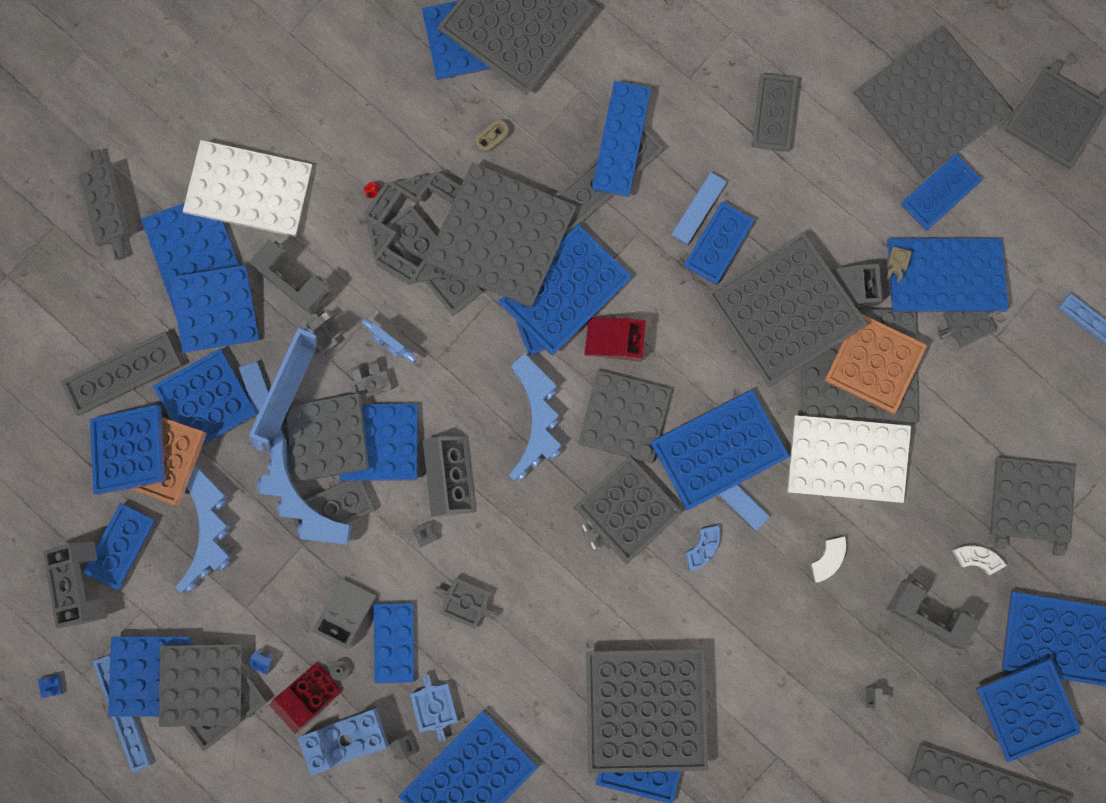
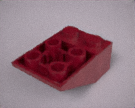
M591 318L587 326L584 355L641 362L646 320Z
M316 662L277 695L269 706L291 731L296 734L343 690L322 666Z

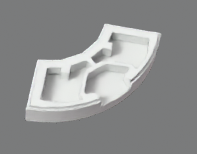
M845 537L825 541L823 556L811 564L815 583L832 576L842 564L846 552Z
M963 546L952 550L962 568L969 565L977 566L988 575H991L1007 566L996 553L983 547Z

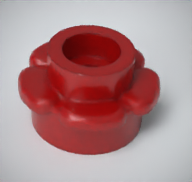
M370 182L363 190L367 198L374 199L382 187L378 186L375 182Z

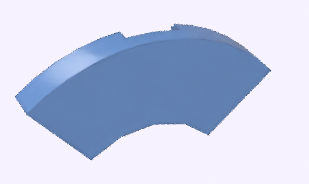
M719 525L700 529V538L697 545L685 553L689 571L704 566L716 552L720 540Z

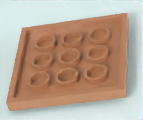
M861 314L868 324L867 327L842 342L824 382L894 415L927 345Z
M162 418L165 482L132 488V490L172 505L180 506L207 433Z

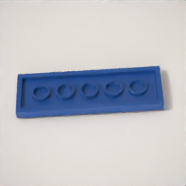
M614 81L592 190L629 197L651 88Z

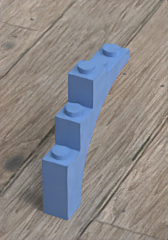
M525 353L511 365V370L519 378L527 392L532 411V428L526 451L520 462L509 474V477L514 482L517 479L521 481L528 474L526 470L530 466L533 468L537 466L542 460L541 456L548 461L550 458L554 460L561 453L559 450L561 445L547 431L548 428L552 430L559 423L557 421L559 415L544 401L545 399L550 400L556 394L555 389L557 386Z
M275 437V441L271 443L272 460H269L268 463L270 475H262L261 479L258 480L257 490H259V494L282 497V501L278 502L277 512L280 513V517L302 520V523H299L298 526L300 539L349 545L352 526L338 523L322 516L312 509L300 496L288 471L286 459L287 440Z
M196 464L187 488L195 502L200 532L193 562L186 575L175 587L180 593L191 592L197 586L196 582L200 578L204 579L211 572V567L215 571L224 570L231 563L229 560L232 558L217 542L218 539L222 540L228 534L227 530L230 526L215 512L216 509L219 510L226 504L225 500L228 496Z

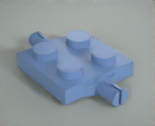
M367 318L362 321L361 324L372 333L371 337L380 346L385 344L388 352L394 357H405L412 364L416 361L417 357L409 349H405L403 345L379 328L377 324L372 323Z
M430 674L421 676L425 688L410 694L419 732L436 730L438 742H441L442 739L445 741L447 739L443 728L458 722L449 684L432 686Z

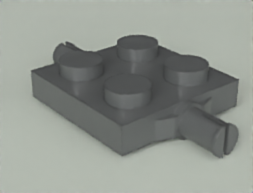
M945 312L943 317L947 322L948 329L938 332V336H940L941 340L952 336L957 341L959 347L962 348L995 333L996 330L991 322V317L1000 314V312Z
M458 578L454 579L448 591L438 586L435 590L442 593L434 591L435 595L444 598V605L440 614L476 629L479 620L483 616L495 620V616L498 613L487 608V602L491 595L490 592Z

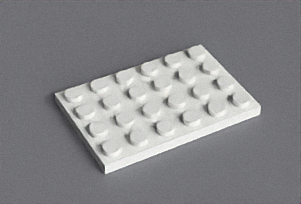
M200 140L183 213L296 237L312 164Z
M794 415L787 492L904 503L911 426Z

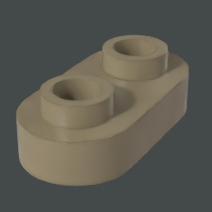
M497 120L479 133L475 139L477 149L481 152H489L508 136L507 124L504 121ZM498 129L503 131L501 134L496 133ZM487 141L488 145L483 146L482 142Z

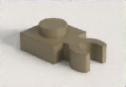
M892 247L887 264L888 267H891L887 273L888 280L891 274H896L898 277L897 282H900L903 276L902 271H906L908 267L910 251Z

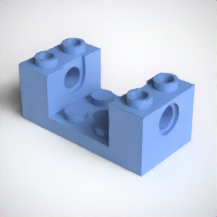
M377 708L298 737L310 776L389 746ZM342 735H348L351 738L349 746L341 744L340 738Z

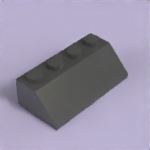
M438 436L423 440L431 517L474 513L475 504L467 436Z

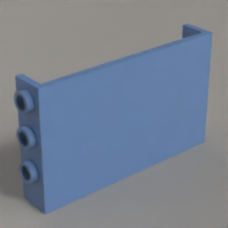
M304 327L303 330L297 329L249 434L250 441L255 449L270 452L271 443L275 441V437L279 433L317 349V337L314 335V331Z

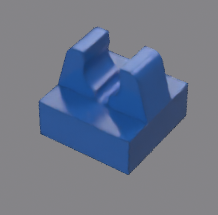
M260 648L256 653L252 654L249 667L267 675L271 668L273 653L270 652L268 657L262 656L263 649Z
M60 674L38 679L41 699L63 694Z

